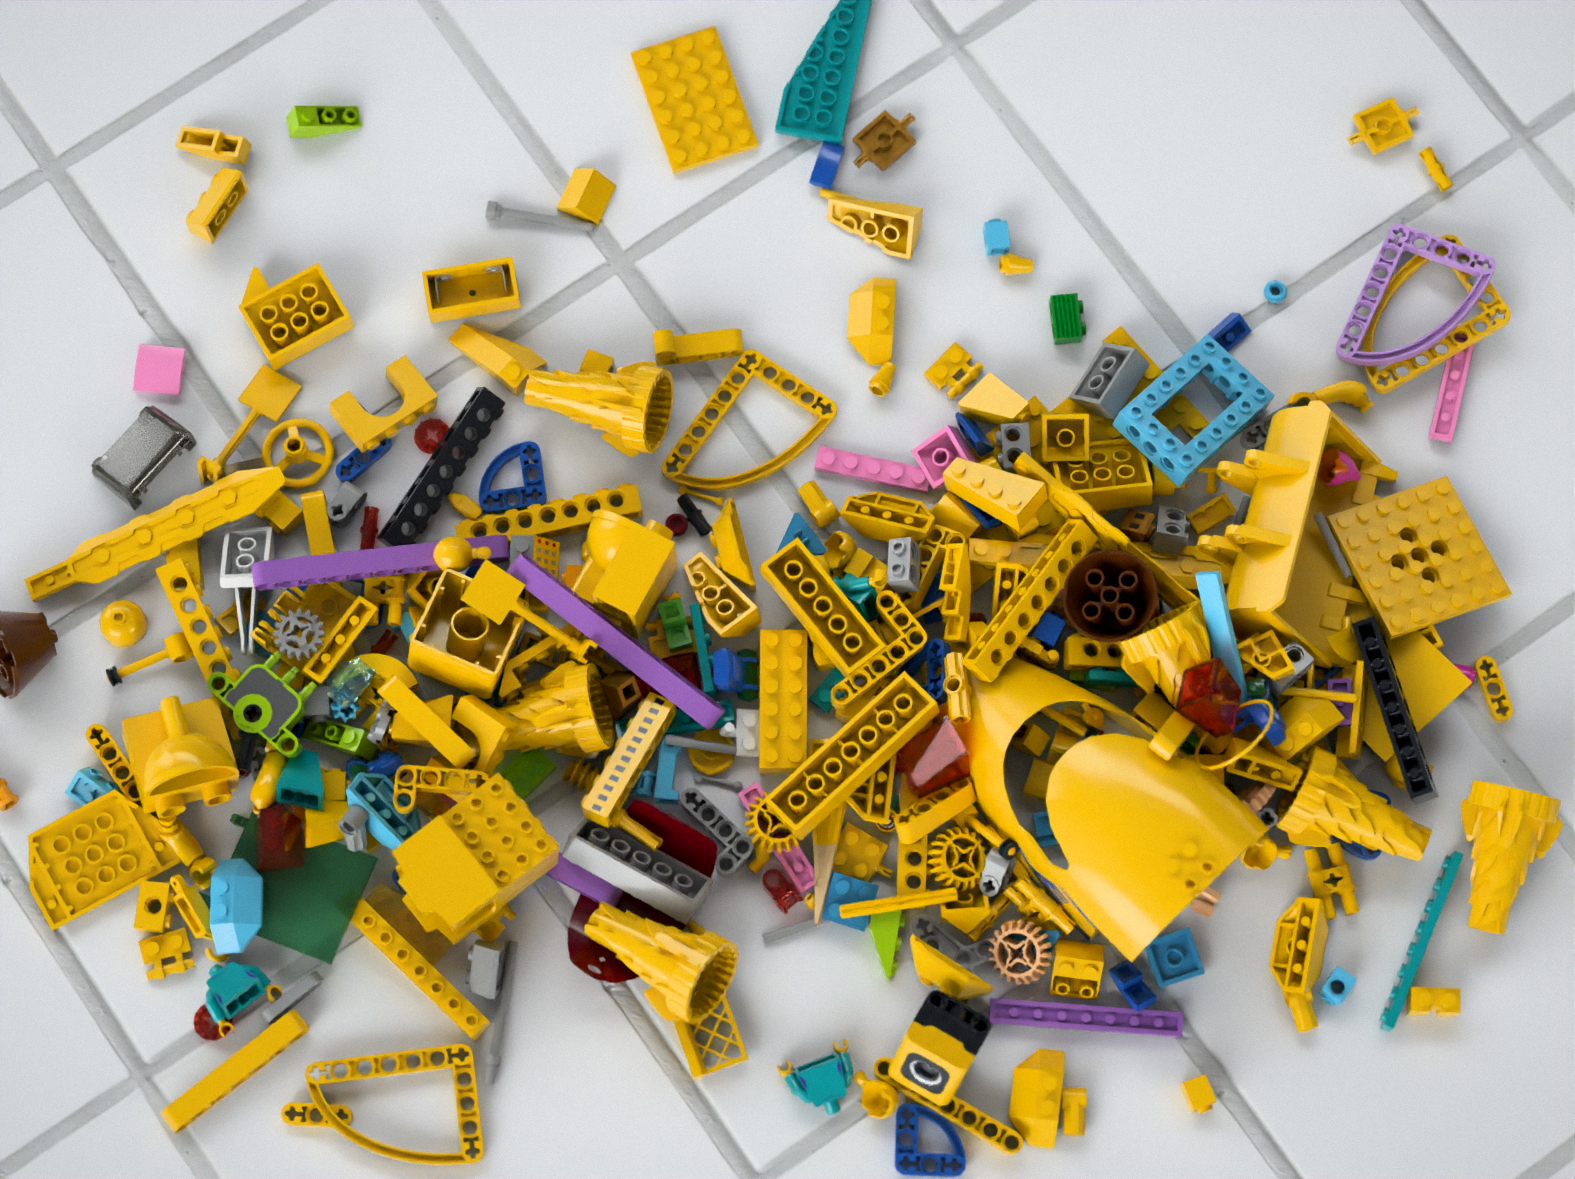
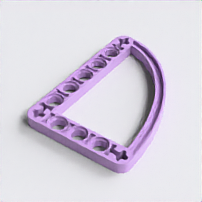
M1403 224L1392 226L1337 343L1336 356L1339 360L1354 365L1383 366L1404 361L1428 350L1451 333L1477 304L1494 274L1496 266L1494 259L1488 255ZM1401 232L1403 233V235L1399 238L1398 244L1396 245L1394 243L1395 235ZM1417 239H1423L1427 245L1423 248H1418L1414 245V242ZM1438 247H1445L1448 253L1445 256H1439L1435 250ZM1387 250H1393L1397 256L1394 259H1388L1384 256V253ZM1404 250L1479 277L1459 307L1444 322L1424 337L1408 345L1388 351H1358ZM1459 255H1466L1470 261L1466 264H1461L1457 261V257ZM1476 259L1477 261L1475 263V266L1472 267L1473 260ZM1484 264H1488V268L1485 271L1481 270ZM1378 269H1384L1388 272V275L1385 278H1379L1375 275V272ZM1370 288H1376L1379 291V295L1370 297L1366 291ZM1367 307L1371 313L1368 316H1361L1358 313V309ZM1353 326H1358L1362 332L1354 336L1350 334L1349 329ZM1349 340L1352 342L1350 351L1344 354L1343 349L1346 348Z

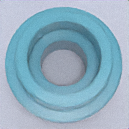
M1270 281L1264 288L1265 298L1272 303L1283 301L1287 295L1286 286L1280 281ZM1277 290L1279 295H1273L1271 291Z

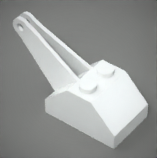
M272 527L225 528L219 579L221 588L235 589L242 655L247 654L243 587H252L249 652L250 655H255V640L250 634L257 625L260 590L254 589L251 565L260 561L275 560Z

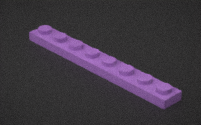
M990 998L989 1020L991 1024L1182 1037L1183 1012L1145 1009L1136 1012L1131 1008Z

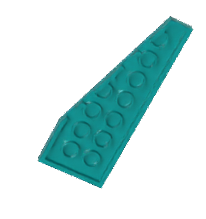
M839 0L836 7L831 11L828 20L805 53L802 62L797 66L794 75L784 87L775 133L841 145L872 0Z

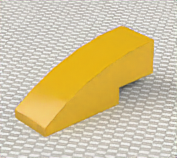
M182 126L175 146L204 157L245 165L252 144L245 137L225 135L221 130Z

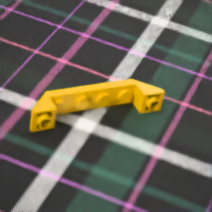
M610 619L620 628L622 627L619 620ZM568 624L560 629L570 637L577 635L579 638L584 635L572 624ZM550 635L507 661L499 692L500 702L502 703L505 700L507 702L512 701L520 695L519 692L522 685L516 678L515 672L518 674L523 673L530 667L529 664L537 660L540 662L550 655L549 652L556 647L560 650L566 645Z

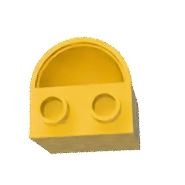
M595 510L590 518L591 523L587 533L589 557L572 585L571 590L607 618L619 620L622 624L621 628L625 632L639 639L646 627V623L651 618L678 569L675 542L671 541L674 533L665 525L654 520H649L644 527L616 513L606 510Z
M171 696L160 702L159 711L122 719V737L144 814L156 811L159 818H169L184 812L186 803L203 799L206 806H215L232 799V792L238 790L239 770L216 696L181 705L178 696Z

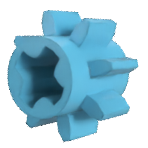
M344 691V694H335L334 703H330L331 709L334 710L332 714L335 719L339 716L342 717L344 722L350 718L355 719L356 710H361L360 705L356 703L358 701L357 696L354 694L350 697L347 691Z

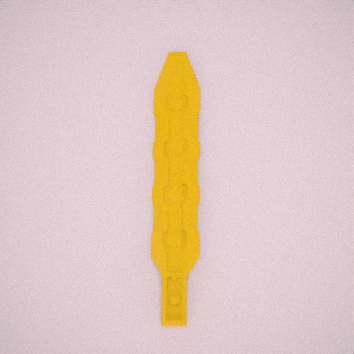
M1024 451L1021 453L1012 466L1019 476L1045 483L1048 500L1066 519L1083 520L1099 538L1096 543L1100 546L1101 550H1122L1140 558L1149 567L1156 580L1158 597L1171 610L1194 601H1198L1203 610L1200 599L1189 590L1183 588L1154 559L1144 554L1118 528L1113 527L1098 514L1094 507L1085 499L1056 480Z
M281 467L236 471L191 495L186 494L173 500L171 504L148 515L138 516L124 526L106 534L101 533L82 542L67 560L24 579L31 599L37 602L76 583L99 584L118 575L120 571L144 560L149 561L156 558L162 552L183 542L193 541L203 536L205 532L229 521L232 523L254 513L287 483Z
M1033 534L1016 542L969 538V563L996 566L997 561L1018 562L1030 570L1055 535ZM1132 542L1149 558L1154 559L1166 570L1167 574L1187 590H1198L1195 576L1198 572L1220 571L1223 586L1229 584L1233 568L1199 551L1197 546L1187 545L1182 547L1179 556L1152 550L1153 545H1150L1149 542ZM1095 543L1092 551L1086 556L1101 551L1100 546Z

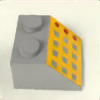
M511 535L510 566L520 553H524L559 580L560 542L535 535Z

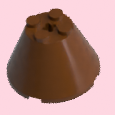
M1101 550L1089 554L1072 568L1064 584L1063 606L1070 623L1082 635L1099 642H1119L1136 635L1149 623L1157 606L1158 589L1151 570L1140 558L1122 550Z
M0 611V695L4 698L9 696V699L15 698L48 662L57 655L55 643L58 642V637L54 629H49L43 612Z

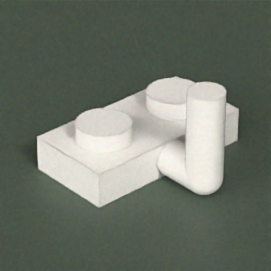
M736 709L734 716L735 724L733 725V723L728 722L720 729L719 733L721 736L734 737V745H736L734 757H759L760 710Z

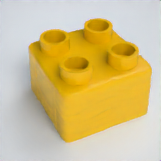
M446 569L443 571L411 636L407 663L416 672L479 698L488 699L494 694L504 673L506 662L512 657L521 636L525 619L510 610L501 625L492 621L460 600L473 578L454 570ZM518 597L517 602L529 609L528 601Z

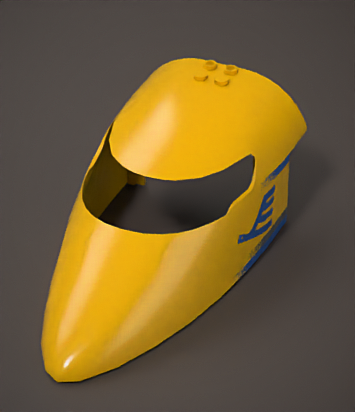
M943 640L950 645L951 653H963L966 656L969 652L962 642ZM1015 655L1006 662L1000 670L999 676L992 682L978 680L967 669L968 684L973 690L970 697L972 719L969 723L960 725L950 722L948 700L938 706L940 713L933 718L941 742L953 766L971 778L976 795L974 803L987 823L996 830L1002 839L1010 838L1018 844L1019 851L1016 858L1026 869L1034 884L1038 888H1044L1045 892L1056 903L1061 904L1062 910L1077 923L1074 927L1088 941L1101 931L1130 962L1139 956L1149 946L1151 941L1250 845H1254L1270 829L1209 771L1198 767L1195 760L1179 748L1168 761L1148 748V745L1157 734L1154 730L1100 696ZM927 661L920 667L923 685L927 684ZM942 666L936 670V676L941 673ZM1067 701L1089 703L1100 709L1134 737L1118 733L1088 737L1070 748L1054 766L1049 777L1046 804L1051 828L1070 864L1068 870H1065L1049 861L1035 839L1019 825L1011 808L1004 785L1003 763L1006 749L1013 735L1026 720L1039 710L1050 705Z

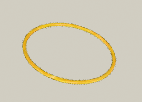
M1263 699L1251 700L1234 707L1221 716L1205 732L1196 747L1194 758L1197 766L1204 770L1218 769L1233 763L1249 752L1262 739L1272 723L1274 717L1272 704ZM1264 703L1269 706L1270 717L1262 733L1248 748L1222 764L1215 766L1200 764L1198 753L1202 743L1223 719L1236 710L1250 704Z

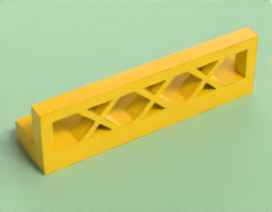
M1357 660V665L1344 667L1343 678H1352L1353 693L1358 695V701L1353 703L1351 727H1338L1336 756L1338 759L1361 760L1369 676L1365 662L1362 660Z

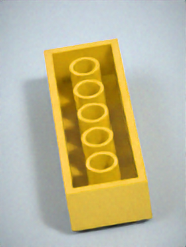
M798 537L760 565L762 576L845 678L886 647Z
M760 629L759 774H792L807 760V630Z

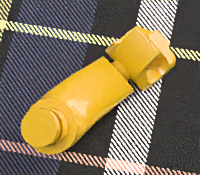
M1345 380L1313 391L1312 394L1309 392L1294 393L1289 397L1287 404H1297L1300 398L1304 399L1307 405L1311 401L1321 400L1324 404L1342 401L1348 405L1353 403L1355 407L1359 406V412L1362 414L1374 402L1368 401L1369 396L1365 393L1368 389L1364 384L1355 380Z
M290 740L285 744V751L294 749V740ZM268 741L265 746L267 754L250 793V799L254 804L252 811L261 816L268 815L271 804L276 801L277 782L289 759Z
M176 816L159 818L163 833H160L158 830L163 841L166 840L171 845L177 856L190 870L189 875L194 884L201 890L209 886L211 887V877L217 867L215 860L205 854L198 841L180 819L176 818Z

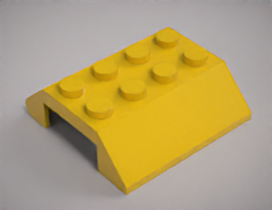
M335 582L306 585L307 588L304 592L298 586L287 587L292 593L284 590L273 604V607L286 618L289 616L288 610L296 614L298 608H301L302 613L305 614L309 609L312 613L311 617L317 614L319 617L318 622H323L324 628L321 630L325 631L326 637L320 638L324 645H317L318 653L316 654L311 651L309 659L306 655H302L301 661H298L296 655L289 659L286 652L282 654L280 660L291 668L296 666L299 669V673L304 677L322 684L378 611V608L360 595L358 597L354 596ZM270 608L267 612L269 616L276 622L282 623L281 615ZM261 620L258 625L264 631L256 627L250 636L268 652L274 654L281 647H276L274 643L278 638L273 636V632L278 631V629L272 628L269 623ZM298 620L299 622H302L304 624L308 623L304 620ZM301 631L296 632L298 638L302 637ZM311 637L308 645L312 642L314 637ZM296 645L290 646V647H293V648H300V647H298V646H296Z

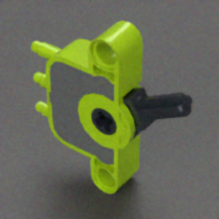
M279 651L271 655L264 664L250 666L235 683L220 672L213 673L208 678L207 685L210 691L233 710L234 721L239 727L238 736L242 738L237 760V767L242 771L250 770L256 741H262V737L288 758H295L302 752V742L290 730L303 717L306 711L305 701L314 692L317 685L311 681L298 694L288 686L299 672L296 666H293L282 678H279L271 671L282 657ZM224 679V688L216 690L217 681ZM256 711L260 714L259 717L256 716L254 719L250 717ZM290 740H294V749L285 751V744Z

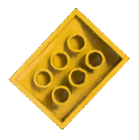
M319 263L312 265L238 306L274 371L355 327L351 316Z
M1126 438L1089 442V461H1051L1053 477L1078 493L1094 507L1095 511L1152 505L1153 483L1146 457Z

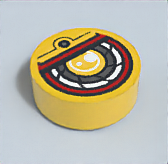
M890 809L889 823L887 825L875 823L876 828L882 833L895 831L894 818L897 816V813Z

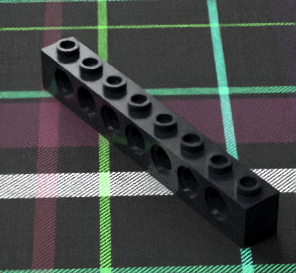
M486 387L476 388L376 539L387 547L416 544L415 539L419 533L422 534L429 525L427 521L431 515H435L440 509V501L444 495L447 496L454 487L452 483L456 477H460L466 470L465 464L468 459L473 458L478 452L480 441L490 434V426L494 420L497 421L504 412L502 408L506 402ZM480 409L484 412V419L482 421L477 417ZM467 428L472 432L470 440L465 437V430ZM454 447H457L459 450L457 459L452 455ZM442 466L447 470L444 478L440 475V468ZM430 484L434 487V494L431 497L427 493V488ZM417 503L422 508L419 516L414 512V507ZM405 522L409 526V531L406 535L403 534L401 529Z
M1375 616L1352 623L1409 797L1416 805L1437 798L1439 796L1381 624Z

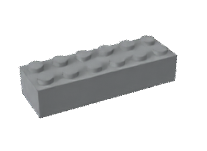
M584 818L571 832L561 855L570 862L588 870L593 875L608 881L613 886L626 891L633 897L646 902L687 925L706 900L714 881L658 849L656 852L652 851L648 846L620 828L617 829L612 826L607 828L587 818Z

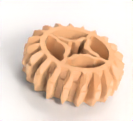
M1024 919L1019 920L1018 923L1015 920L1009 921V926L1005 923L1001 925V930H995L994 934L997 938L990 939V943L994 947L988 948V952L994 953V956L990 957L989 961L996 962L997 965L993 966V970L1000 969L999 977L1002 978L1007 975V982L1009 983L1015 979L1017 985L1022 984L1023 981L1025 984H1030L1032 979L1034 981L1040 979L1039 974L1043 975L1047 972L1044 966L1048 967L1051 965V962L1046 958L1051 957L1053 953L1047 951L1046 948L1051 947L1052 943L1048 942L1045 944L1044 939L1048 937V934L1040 935L1042 927L1038 926L1033 929L1034 923L1032 921L1025 924ZM1012 933H1020L1027 936V938L1019 942L1016 939L1012 940L1009 936ZM1033 944L1036 948V956L1032 953ZM1020 947H1023V948H1022V950H1023V953H1022V954H1024V955L1017 958V956H1018V953H1017L1018 950H1017V949L1020 948ZM1004 948H1006V950L1009 953V957L1007 960L1004 954ZM1021 962L1024 965L1028 964L1031 969L1029 971H1021L1015 969L1014 965Z

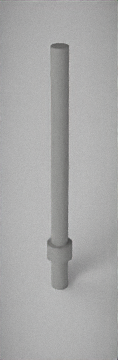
M509 941L490 1053L487 1054L485 1062L487 1070L484 1084L494 1085L496 1069L500 1066L501 1056H499L518 947V942Z

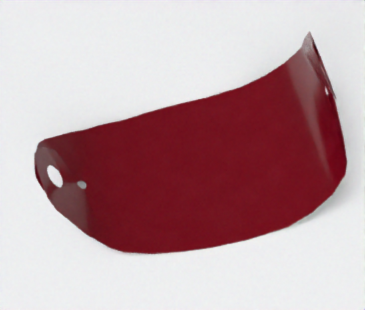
M639 800L631 803L626 810L628 816L663 839V843L658 850L711 878L717 859L718 848L713 840L689 826V823L652 804ZM626 891L616 906L617 909L624 913L628 910L643 919L648 918L666 927L674 926L681 931L686 927L684 923L633 897ZM580 893L568 926L567 943L571 962L590 977L600 981L619 983L640 977L639 974L627 967L623 961L617 959L615 952L595 942L584 932L585 924L588 923L591 915L599 908L600 904ZM603 957L605 961L601 962L599 958ZM588 965L598 968L601 973L591 971Z

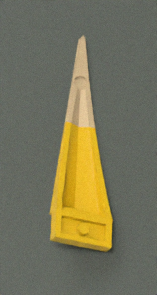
M829 739L810 740L807 759ZM846 800L813 829L814 922L818 926L821 923L846 810Z

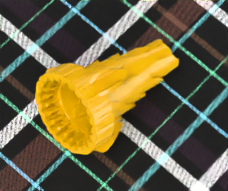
M651 361L619 367L616 370L617 374L597 370L596 373L585 371L571 373L554 369V373L531 369L528 372L529 379L526 383L524 402L530 406L562 413V415L570 417L569 419L572 421L591 425L592 429L605 431L602 434V440L621 453L635 457L640 452L654 453L662 444L669 427L673 409L674 383L672 374L668 369L657 367Z
M1194 601L1152 619L1139 633L1119 641V646L1124 654L1120 665L1145 690L1146 694L1152 693L1156 684L1176 709L1183 702L1202 715L1192 730V733L1201 740L1211 725L1230 710L1225 707L1216 668L1211 659L1210 640L1205 628L1207 624L1204 612L1199 602ZM1231 714L1223 719L1205 738L1201 748L1208 754L1216 755L1227 749L1232 737L1239 738L1237 733H1232L1225 722L1232 716Z
M572 660L567 661L540 680V685L544 688L543 690L523 694L524 698L506 702L502 707L495 708V710L517 724L514 730V737L506 745L504 751L520 749V752L544 747V750L557 748L556 752L558 754L572 757L596 758L600 751L611 749L615 738L614 720L599 683L603 678L597 667L593 663L579 665ZM460 723L464 740L476 737L471 730Z
M1315 745L1307 750L1306 757H1301L1296 767L1303 770V773L1294 791L1283 790L1275 813L1278 816L1277 828L1287 832L1290 842L1304 846L1329 848L1331 845L1330 837L1333 835L1350 844L1354 841L1374 851L1379 849L1394 856L1399 855L1406 859L1421 860L1432 833L1431 829L1411 820L1404 812L1386 804L1387 799L1368 791L1367 786L1358 782L1336 755Z
M1472 781L1469 797L1461 803V817L1465 839L1467 842L1474 843L1471 858L1474 859L1471 871L1472 888L1468 901L1472 906L1468 927L1494 934H1505L1511 906L1517 897L1520 885L1525 883L1529 862L1533 863L1534 858L1542 859L1562 829L1563 824L1558 817L1560 800L1508 786Z
M604 901L600 902L599 908L593 912L588 923L585 924L584 932L592 940L615 952L617 959L623 961L627 967L639 974L646 983L654 987L646 989L644 996L648 998L651 1005L667 1021L673 1020L676 1022L682 1020L686 1023H699L707 1018L725 996L736 972L739 958L738 947L734 942L713 931L705 932L703 935L685 933L674 926L666 927L648 918L643 919L628 910L624 913Z

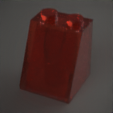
M1217 657L1184 670L1175 711L1215 738L1233 733L1242 691L1222 660Z
M947 715L897 751L898 760L895 761L900 774L904 773L907 779L905 781L910 792H915L918 799L970 776L968 751Z
M283 805L260 809L254 825L257 872L263 873L304 866L301 820Z

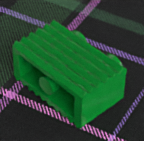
M1077 293L1051 295L1049 310L1054 345L1081 343L1083 335H1086V324L1081 322L1080 314L1084 312L1083 301L1078 300Z

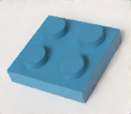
M832 871L822 919L864 932L870 914L841 918L839 907L843 904L875 900L879 886Z
M1189 928L1154 938L1145 949L1158 989L1205 974Z

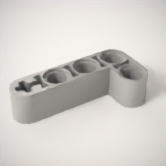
M691 787L686 788L680 797L682 808L725 848L716 859L715 866L718 875L722 878L734 876L753 855L754 850L751 839L699 790ZM688 796L690 798H693L695 796L696 804L700 807L698 812L697 806L695 804H693L692 802L687 804ZM707 811L713 812L715 818L712 821H705L702 819L703 813ZM724 827L730 828L732 830L731 836L726 838L720 836V829ZM739 844H747L749 851L745 854L737 852L736 847ZM725 860L730 861L733 867L729 871H723L719 867L721 862Z

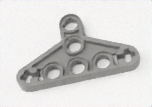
M919 914L913 919L911 927L914 935L919 939L924 937L923 930L921 928L917 929L916 926L919 924L918 920L922 919L924 923L928 922L929 925L926 926V931L928 935L933 931L935 936H928L923 941L926 943L929 941L936 942L939 946L938 951L957 963L958 955H968L970 964L964 968L974 974V968L990 962V957L984 958L980 956L978 951L982 945L994 947L990 940H981L965 947L928 915ZM972 998L963 1000V1004L972 1008Z

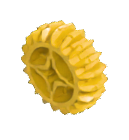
M766 791L763 792V799L769 795ZM756 796V804L750 803L749 809L751 811L745 814V817L751 819L745 821V827H752L747 831V835H755L752 843L755 844L761 841L759 849L762 850L767 845L769 846L768 853H772L773 847H777L778 854H781L783 846L787 852L791 851L790 843L798 847V838L784 824H781L782 822L775 825L772 829L773 820H776L777 817L769 809L764 810L767 807L765 801ZM758 815L763 817V821L768 825L765 834L759 828L757 822ZM777 832L790 834L785 838H771Z
M959 827L946 829L935 837L936 841H932L930 844L933 849L927 853L932 856V859L928 860L927 863L933 865L930 873L937 874L935 881L942 880L941 887H954L959 892H963L966 889L971 890L975 885L980 884L987 858L984 850L987 849V846H981L980 843L983 838L975 839L976 832H968V828L960 829ZM952 841H957V842L963 844V845L965 846V848L961 849L958 845H955ZM956 870L959 874L962 873L964 878L956 876L952 871Z

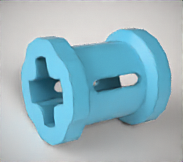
M643 770L636 782L635 789H632V794L642 798H652V784L657 774Z

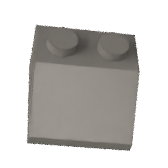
M476 940L474 946L469 947L468 960L472 961L471 970H467L466 984H469V992L489 999L496 998L501 989L505 943Z

